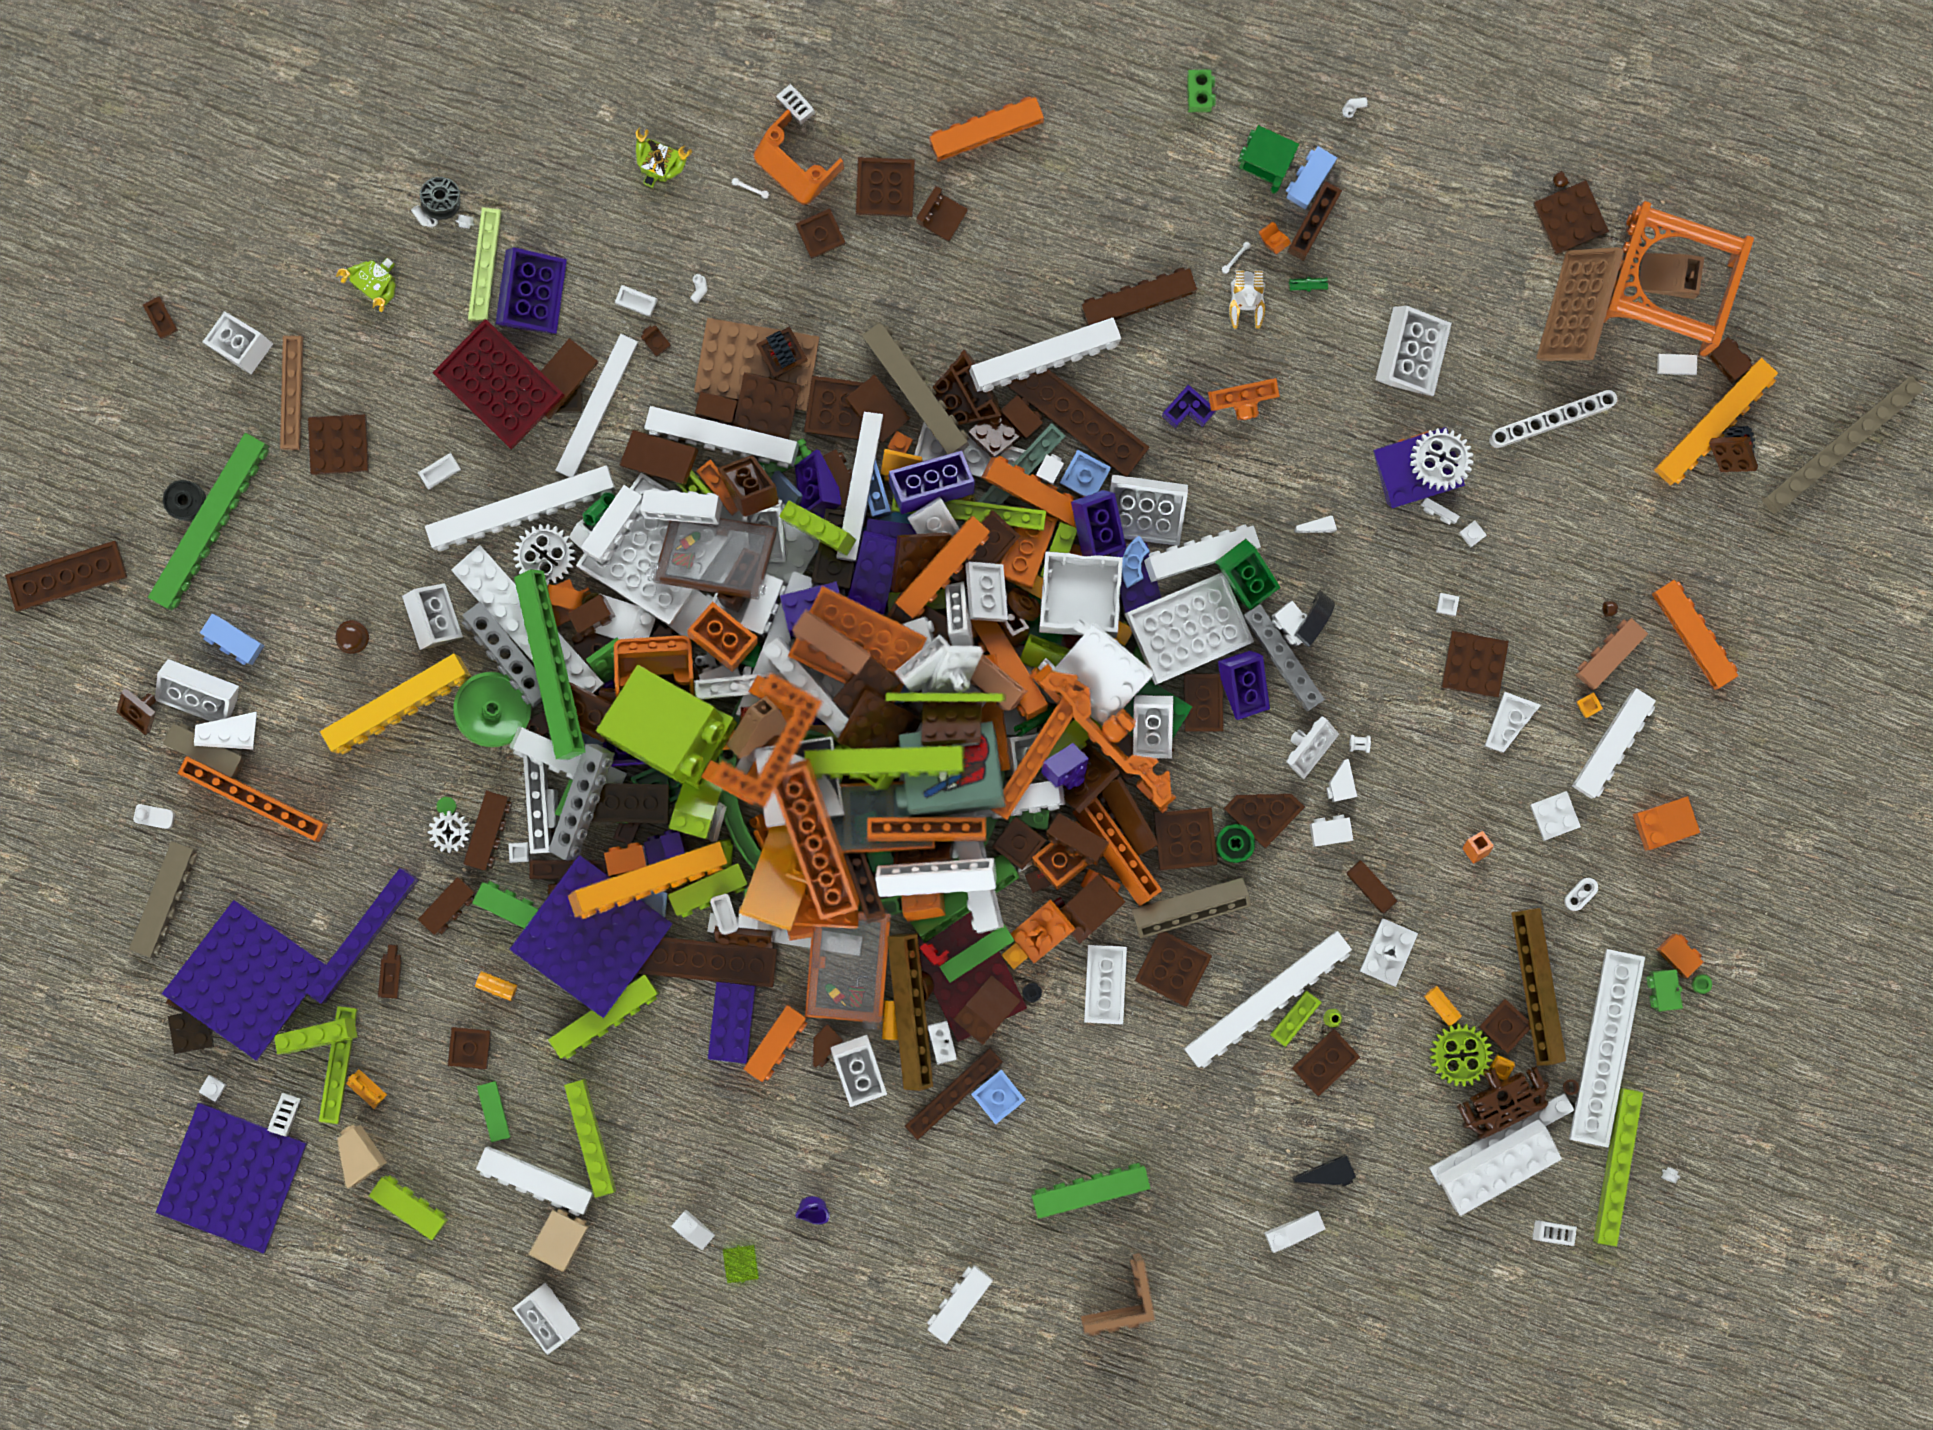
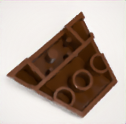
M964 349L957 360L950 365L946 373L934 384L933 389L937 393L934 395L938 401L942 400L948 408L945 410L948 416L953 415L959 423L958 425L1002 416L998 399L993 390L977 392L970 374L971 366L977 363Z

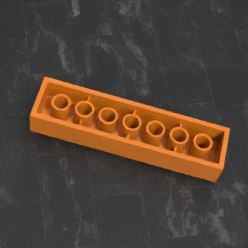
M809 759L789 764L774 792L820 920L857 910L860 900Z

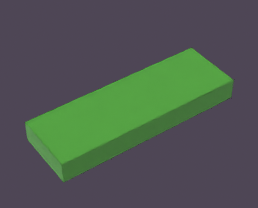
M497 1081L477 1086L491 1142L510 1138L511 1135Z

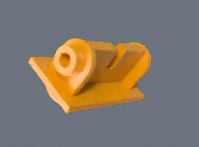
M360 1069L352 1074L346 1082L373 1109L387 1096Z

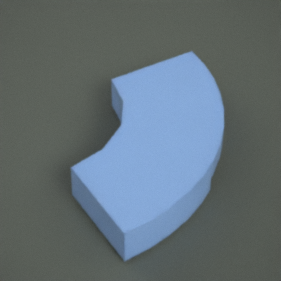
M1140 535L1129 544L1123 555L1122 578L1127 589L1144 578L1141 572V563L1150 551Z

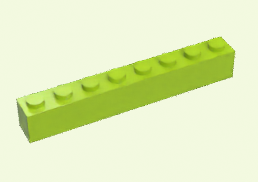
M962 746L805 751V760H810L816 779H822L823 775H830L831 779H840L842 775H850V778H861V774H869L870 778H879L881 774H889V777H901V773H908L909 777H918L920 773H928V776H940V772H948L949 776L960 775V772H964V748Z
M1620 1088L1593 1239L1596 1243L1616 1247L1618 1244L1643 1092L1625 1088Z

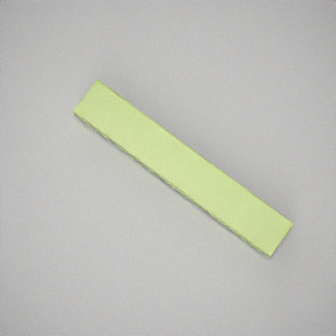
M482 208L468 315V320L482 322L485 318L488 320L501 209Z

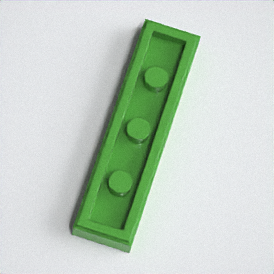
M1004 925L1003 928L996 929L939 967L948 981L952 982L1015 940Z

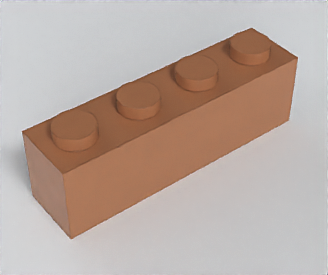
M807 609L804 610L792 627V631L795 632L793 635L801 641L807 640L811 643L809 646L817 652L823 651L827 654L826 658L833 663L839 662L843 665L842 669L849 674L855 673L857 675L870 657V653Z
M1632 618L1627 621L1623 619L1616 626L1618 630L1615 634L1610 633L1603 640L1605 644L1601 648L1597 647L1590 654L1592 658L1588 662L1584 660L1577 667L1579 671L1575 675L1591 690H1595L1648 635Z
M981 655L970 683L982 688V693H1003L1006 695V701H997V705L1004 711L1014 710L1028 691L986 656Z

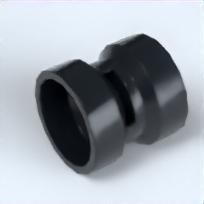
M1028 983L1023 988V997L1029 1002H1036L1041 998L1042 990L1039 985Z

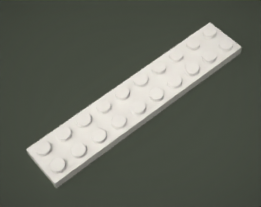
M479 545L451 571L475 598L485 606L499 625L532 660L516 584ZM558 633L569 682L595 694L605 684Z
M1609 949L1605 950L1569 1136L1570 1140L1609 1148L1645 961L1643 956Z

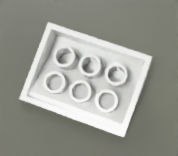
M1409 306L1393 307L1375 380L1393 387L1434 396L1452 323Z
M1112 475L1110 492L1115 493L1124 539L1134 540L1140 535L1142 540L1146 542L1179 546L1188 485Z

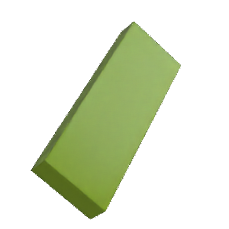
M1306 990L1270 1035L1286 1047L1322 1002Z

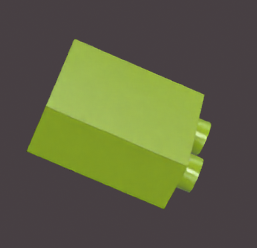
M637 665L596 731L607 742L683 784L687 776L693 778L700 771L704 762V758L700 755L707 744L714 745L720 739L724 731V724L721 723L724 718L713 706Z

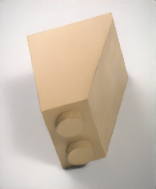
M354 1125L348 1126L340 1132L342 1136L337 1138L344 1180L346 1187L351 1188L387 1162L361 1125L356 1127Z
M558 1208V1210H552L528 1255L564 1272L569 1268L589 1225L586 1224V1220L578 1216L573 1218L568 1215V1211Z

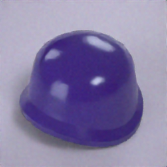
M809 1196L801 1200L795 1217L820 1225L828 1222L829 1211L824 1200L819 1197Z

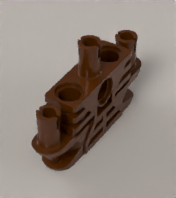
M1537 1066L1531 1068L1533 1072L1530 1069L1526 1071L1534 1086L1532 1088L1529 1087V1083L1522 1072L1500 1081L1495 1067L1488 1068L1490 1072L1486 1069L1483 1073L1487 1078L1490 1088L1469 1098L1476 1109L1477 1116H1474L1469 1102H1463V1106L1461 1104L1457 1106L1464 1120L1462 1126L1478 1133L1477 1137L1479 1139H1484L1547 1107L1548 1101L1545 1100L1549 1082H1544ZM1500 1091H1505L1502 1098H1497V1094ZM1539 1095V1101H1535L1534 1098ZM1484 1124L1485 1127L1481 1129L1479 1128V1125Z

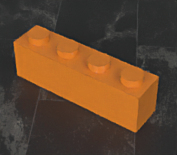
M787 1005L743 1070L761 1082L765 1079L768 1081L775 1072L772 1070L776 1063L779 1065L786 1056L783 1054L787 1047L790 1049L797 1040L794 1038L798 1031L802 1033L808 1024L805 1022L807 1017L790 1005Z

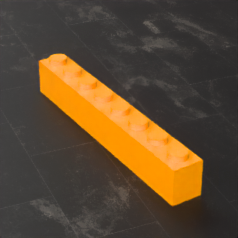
M1763 358L1756 361L1664 458L1654 471L1670 486L1675 482L1679 484L1685 478L1683 473L1687 469L1692 470L1699 463L1697 459L1701 455L1704 457L1711 450L1709 445L1711 438H1723L1724 434L1722 432L1738 422L1736 420L1739 414L1743 416L1751 408L1749 404L1752 401L1756 402L1763 395L1761 391L1765 387L1770 388L1776 382L1774 377L1778 372Z

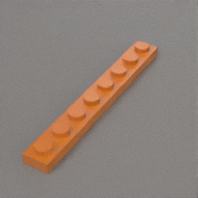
M1077 680L1072 684L1073 689L1078 692L1087 687ZM1064 696L1004 787L1005 807L990 809L1005 820L1009 818L1043 765V762L1073 718L1072 705Z

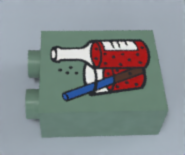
M992 721L982 723L981 743L922 746V732L899 735L901 748L962 746L964 748V772H960V775L949 776L948 772H940V776H928V773H920L918 777H909L908 773H904L905 785L896 786L899 810L908 809L911 818H933L1005 807L997 738Z

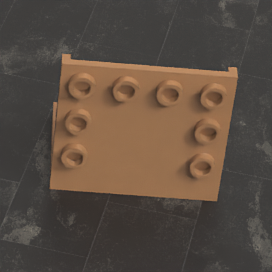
M1140 1253L1132 1254L1133 1259L1130 1260V1266L1134 1277L1137 1278L1133 1279L1134 1287L1138 1298H1141L1142 1305L1081 1316L1084 1333H1089V1336L1101 1334L1100 1331L1108 1329V1332L1119 1331L1122 1326L1136 1328L1140 1326L1139 1323L1155 1320L1145 1264Z

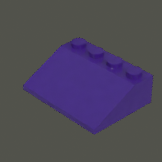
M515 247L507 249L505 252L495 325L556 334L567 259Z
M1446 427L1439 429L1440 433H1443ZM1422 435L1373 450L1386 503L1391 508L1453 489L1448 485L1446 491L1443 486L1437 491L1436 485H1433L1430 489L1429 482L1422 485L1424 479H1416L1419 473L1412 472L1416 466L1410 465L1411 461L1415 460L1410 458V455L1415 453L1412 451V448L1417 446V439L1422 441ZM1438 444L1431 445L1433 450H1441ZM1455 451L1449 452L1451 457L1457 458ZM1440 457L1439 461L1443 462L1444 457ZM1431 461L1424 462L1426 467H1434ZM1449 468L1442 469L1444 474H1452ZM1461 478V479H1462V484H1461V485H1459L1457 482H1455L1456 486H1455L1454 489L1459 488V487H1462V486H1465V483H1464V479H1463V478Z

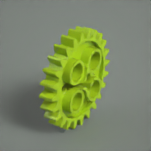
M1459 1023L1456 1024V1029L1452 1025L1449 1026V1031L1442 1029V1036L1436 1034V1037L1439 1039L1438 1042L1432 1041L1436 1045L1435 1048H1429L1430 1051L1434 1052V1055L1429 1056V1058L1435 1059L1431 1066L1438 1067L1435 1073L1441 1072L1440 1079L1442 1080L1447 1077L1446 1083L1448 1084L1454 1080V1086H1458L1459 1081H1461L1463 1087L1466 1086V1081L1470 1085H1473V1079L1480 1081L1479 1075L1485 1076L1483 1073L1484 1068H1490L1486 1065L1487 1062H1493L1492 1059L1488 1058V1055L1493 1054V1052L1487 1051L1491 1044L1484 1043L1487 1037H1480L1482 1034L1481 1030L1475 1033L1474 1026L1468 1030V1024H1464L1463 1029H1461ZM1468 1039L1474 1041V1047L1471 1050L1465 1047ZM1448 1041L1455 1043L1453 1051L1449 1052L1446 1049ZM1460 1050L1464 1053L1478 1052L1477 1056H1463L1462 1060L1458 1057L1444 1058L1445 1054H1459ZM1473 1058L1476 1061V1066L1473 1069H1469L1467 1062ZM1451 1060H1454L1457 1064L1456 1069L1453 1071L1448 1069V1063Z

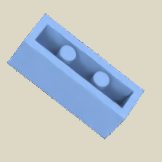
M1319 146L1315 151H1310L1306 158L1308 163L1305 167L1301 165L1296 174L1298 179L1295 183L1291 181L1286 189L1288 192L1286 198L1305 210L1337 160V157Z
M876 460L868 496V504L873 519L891 514Z
M211 614L200 631L204 635L203 640L211 645L214 643L220 645L219 650L227 655L230 653L237 656L235 660L243 665L246 663L253 665L265 646L215 614Z

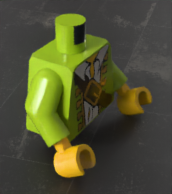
M638 128L635 133L638 138L635 153L641 172L647 174L643 184L653 188L657 179L666 182L668 179H672L680 174L686 164V157L692 154V150H688L687 154H685V145L677 151L649 138L645 140L649 131L646 129L645 135H641L640 128Z

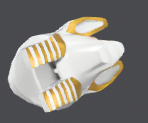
M1236 270V277L1231 282L1232 298L1229 305V316L1233 328H1238L1240 310H1254L1255 328L1260 329L1265 315L1263 271L1255 270L1253 274L1249 271Z

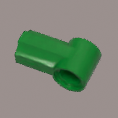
M609 492L604 493L582 514L583 521L587 525L595 526L615 496Z

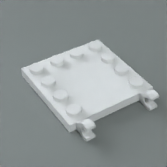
M1080 618L1073 628L1079 633L1084 634L1056 667L1045 658L1038 668L1041 670L1049 664L1055 672L1077 675V681L1091 689L1092 714L1090 717L1103 726V723L1110 716H1117V713L1126 706L1153 676L1154 672L1096 623L1090 626L1085 620Z

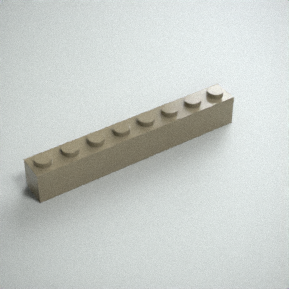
M879 322L865 332L862 337L946 453L952 454L968 448L970 445L967 440L970 438L964 430L959 431L956 427L959 423L953 415L948 416L945 411L948 408L942 400L938 401L934 395L937 393L931 385L927 386L923 380L926 378L920 370L916 371L913 368L914 361L909 355L905 357L902 352L903 346L898 340L894 341L891 335L893 333L887 325L883 326Z

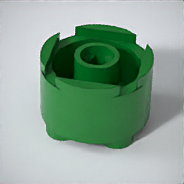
M1228 825L1220 830L1216 836V852L1226 862H1243L1254 852V835L1243 825ZM1231 840H1238L1239 848H1232Z

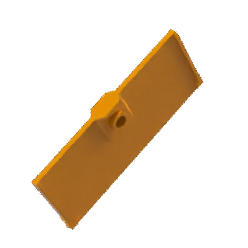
M786 825L770 827L739 914L790 931L806 889L807 881Z

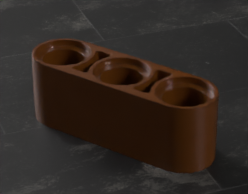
M1361 860L1346 872L1353 883L1383 915L1398 902L1393 894Z

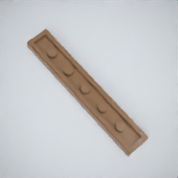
M283 336L281 450H301L303 336Z

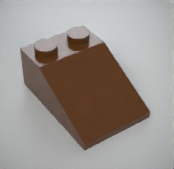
M753 455L718 468V472L732 500L743 517L753 515L779 504L776 485Z
M1099 873L1067 902L1060 911L1075 927V930L1070 934L1079 943H1082L1126 901Z
M991 975L953 1020L983 1045L1021 1000Z

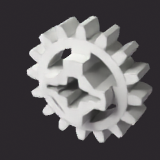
M447 811V816L442 812L440 813V819L435 816L433 818L435 823L429 824L433 828V830L428 831V834H433V837L429 840H435L434 847L441 846V852L445 848H447L448 853L452 852V848L455 851H459V845L465 847L466 845L463 841L470 839L466 836V834L471 832V830L466 829L469 822L464 823L465 817L459 818L458 812L452 815L451 811ZM445 820V825L442 828H438V825ZM454 820L459 823L461 828H458L454 824ZM449 827L450 830L454 831L450 837L448 833H445V830L449 829ZM461 835L460 840L454 844V838ZM438 836H441L445 840V843H443Z

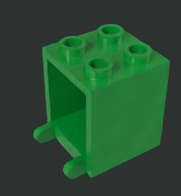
M1258 125L1256 130H1251L1247 138L1246 145L1248 147L1244 146L1239 155L1238 162H1241L1239 169L1272 183L1271 192L1275 194L1278 192L1291 165L1299 143Z

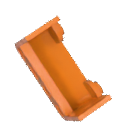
M787 109L766 131L754 152V159L800 204L806 205L811 203L844 169L843 160L839 158L828 171L820 165H813L805 172L782 151L779 146L785 138L783 129L792 120L791 111Z
M689 637L620 639L615 642L614 677L616 698L637 665L655 675L674 674L676 683L690 685V694L694 696L692 644Z

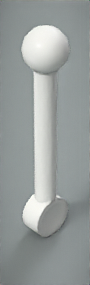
M737 178L732 180L733 185H740L756 192L764 199L769 197L768 191H760L740 182Z
M1245 242L1243 244V248L1236 254V256L1229 262V264L1227 266L1222 267V272L1224 274H1227L1229 272V268L1241 256V254L1246 249L1250 248L1251 245L1249 242Z

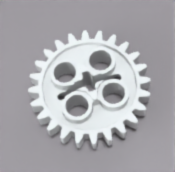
M1437 428L1435 434L1429 430L1428 437L1422 434V441L1417 439V446L1412 448V451L1415 453L1410 455V458L1415 459L1411 461L1410 465L1416 466L1412 472L1419 473L1416 479L1423 478L1422 485L1429 482L1430 489L1433 485H1436L1437 491H1439L1441 486L1446 491L1448 485L1454 489L1456 486L1455 482L1461 485V478L1467 479L1468 475L1465 472H1471L1472 469L1469 466L1473 465L1474 462L1469 460L1473 457V453H1468L1471 446H1465L1467 439L1461 441V434L1455 437L1454 430L1447 434L1446 428L1443 433H1440V430ZM1438 444L1441 450L1435 451L1431 445ZM1456 451L1459 457L1453 458L1449 452ZM1440 457H1444L1443 462L1439 461ZM1431 461L1434 467L1428 468L1424 462ZM1449 468L1452 474L1446 475L1442 469Z
M539 524V530L532 526V532L530 533L525 530L527 536H519L522 542L515 543L519 547V549L513 550L514 553L518 554L513 560L519 561L515 567L522 568L519 574H522L530 569L542 571L543 565L550 564L551 570L548 573H544L546 584L548 586L550 581L557 584V578L564 580V573L570 575L567 568H574L570 564V561H576L574 557H571L576 551L570 549L574 543H567L570 539L569 536L563 537L565 533L563 530L557 533L558 527L556 526L553 530H551L549 524H547L546 529ZM543 537L547 538V544L540 547L538 544L539 540ZM531 545H535L544 553L547 552V555L556 561L558 566L553 565L546 558H542L537 551L531 548ZM556 549L563 551L560 558H554L553 556ZM531 552L535 553V560L528 562L527 555Z

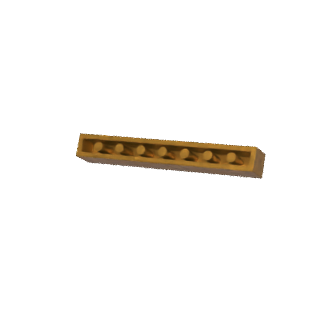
M1541 908L1511 912L1537 1066L1566 1062Z
M900 933L887 936L903 1089L921 1091L933 1087L918 936L917 933Z

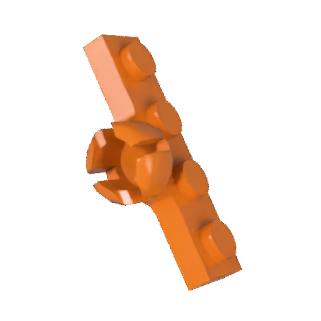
M1276 378L1208 392L1211 411L1233 407L1238 420L1258 417V402L1280 397Z

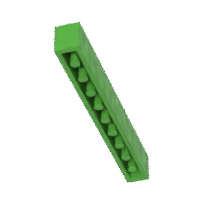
M244 433L150 592L149 599L172 611L179 606L181 595L189 589L191 578L199 572L201 568L200 563L203 558L205 559L209 555L211 544L219 538L221 527L228 523L230 512L238 506L239 497L248 489L250 478L258 472L260 461L267 457L269 452L268 445Z
M530 569L514 577L553 744V751L556 759L570 760L586 753L544 571Z

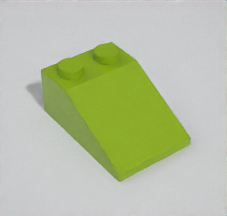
M707 780L704 781L700 790L684 782L672 814L669 829L708 839L722 788Z

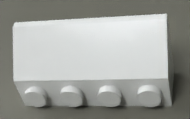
M168 659L157 674L155 699L160 703L212 722L231 717L237 702L239 686Z

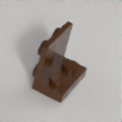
M935 186L916 217V222L949 242L968 209L943 195L942 189Z

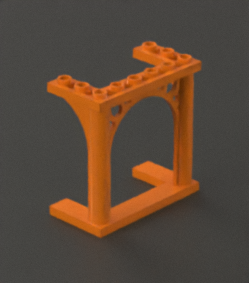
M1644 201L1640 206L1637 205L1626 221V226H1628L1626 232H1628L1630 238L1628 242L1625 241L1622 248L1624 256L1619 266L1604 323L1610 317H1623L1647 322L1702 341L1698 354L1706 357L1720 344L1754 237L1747 235L1743 239L1651 208L1652 203ZM1645 227H1651L1654 230V239H1649L1645 235ZM1660 230H1666L1665 234H1660ZM1683 237L1731 253L1727 266L1733 267L1714 326L1664 310L1647 298L1639 282V265L1644 253L1651 245L1665 238ZM1641 238L1646 242L1644 247L1639 245L1642 243ZM1636 258L1638 263H1634L1633 259ZM1629 275H1632L1634 277L1633 282L1625 283L1630 279ZM1629 286L1637 289L1636 294L1631 297L1624 294L1625 288ZM1638 297L1642 298V303H1640L1638 300L1637 302L1633 301L1636 300Z
M771 672L766 679L757 675L748 692L760 699L766 696L781 710L787 725L780 735H775L762 746L775 747L759 776L756 758L747 774L723 761L717 764L710 760L701 775L703 779L751 805L755 802L764 808L823 701Z

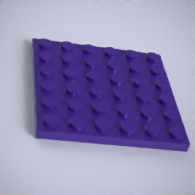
M578 855L509 950L604 1018L672 926V923L643 901H636V898L618 907V904H614L615 907L602 913L597 910L596 914L582 919L581 916L575 918L568 895L575 890L611 879Z
M233 900L162 992V995L258 1061L273 1041L274 1036L279 1033L307 996L306 991L326 965Z
M198 1103L155 1213L264 1254L307 1143L289 1136L270 1132L266 1127Z

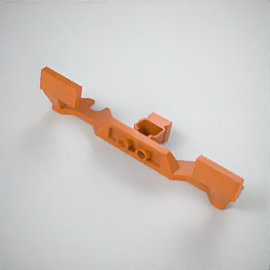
M1049 664L1041 670L1035 667L1030 673L1034 681L1056 703L1061 700L1062 695L1067 699L1073 708V718L1088 732V737L1094 743L1097 742L1101 746L1102 752L1108 757L1111 756L1126 773L1140 775L1141 778L1137 781L1136 786L1164 813L1168 809V805L1176 798L1171 793L1170 772L1167 770L1162 775H1156L1153 772V767L1159 762L1157 758L1138 755L1128 757L1115 744L1135 727L1136 721L1122 708L1117 713V716L1112 715L1103 723L1101 730L1089 717L1092 711L1090 689L1088 686L1080 692L1073 689L1072 684L1078 679L1077 675L1055 672Z

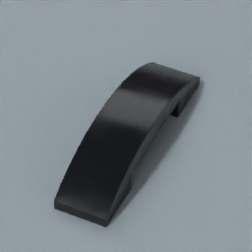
M1321 590L1316 594L1312 602L1313 606L1306 619L1299 625L1294 634L1307 647L1312 645L1323 630L1335 607V602Z

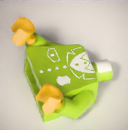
M387 257L380 266L371 260L356 264L347 269L341 268L337 272L336 277L343 276L341 283H345L347 278H350L349 281L373 300V308L377 305L380 306V312H383L384 306L394 298L396 284L395 279L389 272L395 264Z

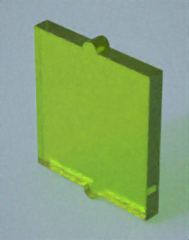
M737 1245L734 1248L722 1249L727 1283L740 1281L744 1283L747 1280L759 1279L754 1245Z

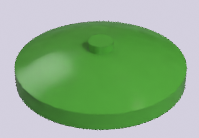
M499 672L477 674L465 681L455 696L453 715L456 725L467 739L485 747L507 745L512 742L518 727L526 729L531 716V704L527 705L521 698L523 694L519 689L515 690L509 683L511 679L507 675Z

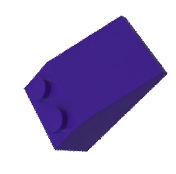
M816 449L795 465L797 490L803 495L799 506L824 518L826 508L835 510L841 505L839 487L820 450Z
M1250 650L1218 661L1220 678L1236 720L1270 709L1263 655Z

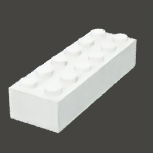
M1538 1119L1437 1177L1453 1208L1461 1216L1562 1160L1547 1128Z

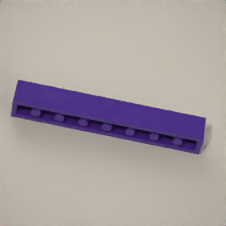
M404 868L398 869L306 991L308 995L320 1004L327 1003L419 879Z

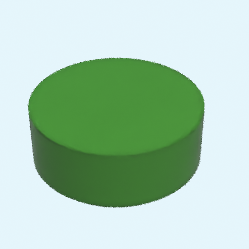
M443 797L437 802V811L439 813L443 812L447 816V811H451L452 815L456 812L457 804L454 799Z
M1704 974L1696 975L1692 980V988L1700 994L1708 993L1712 988V980Z

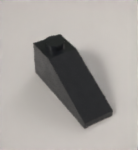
M1342 1155L1295 1175L1292 1179L1294 1182L1342 1184V1186L1353 1183L1352 1179L1356 1178V1175L1347 1155Z

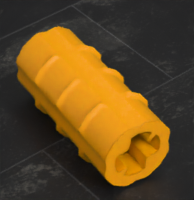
M482 971L475 983L476 988L512 1001L518 986Z
M1435 986L1424 995L1429 1005L1434 1008L1435 1012L1440 1015L1448 1026L1453 1025L1462 1017L1457 1007L1450 1002L1438 986Z
M884 1000L882 1039L898 1040L894 1001Z

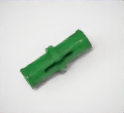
M1306 277V279H1289V291L1306 290V292H1311V290H1328V278Z

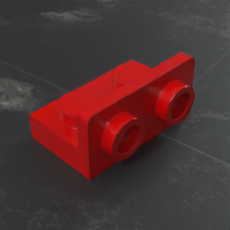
M924 943L919 947V950L933 966L936 964L941 966L948 959L946 956L949 953L948 950L937 957L938 951L931 943L929 945Z

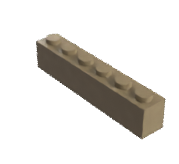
M171 841L129 950L149 958H155L156 955L160 954L162 939L169 932V921L174 918L177 911L175 908L177 901H180L183 896L184 890L182 888L184 883H187L190 879L191 872L189 871L191 866L197 861V849Z
M1242 877L1150 905L1140 906L1132 909V914L1141 939L1251 907V903Z

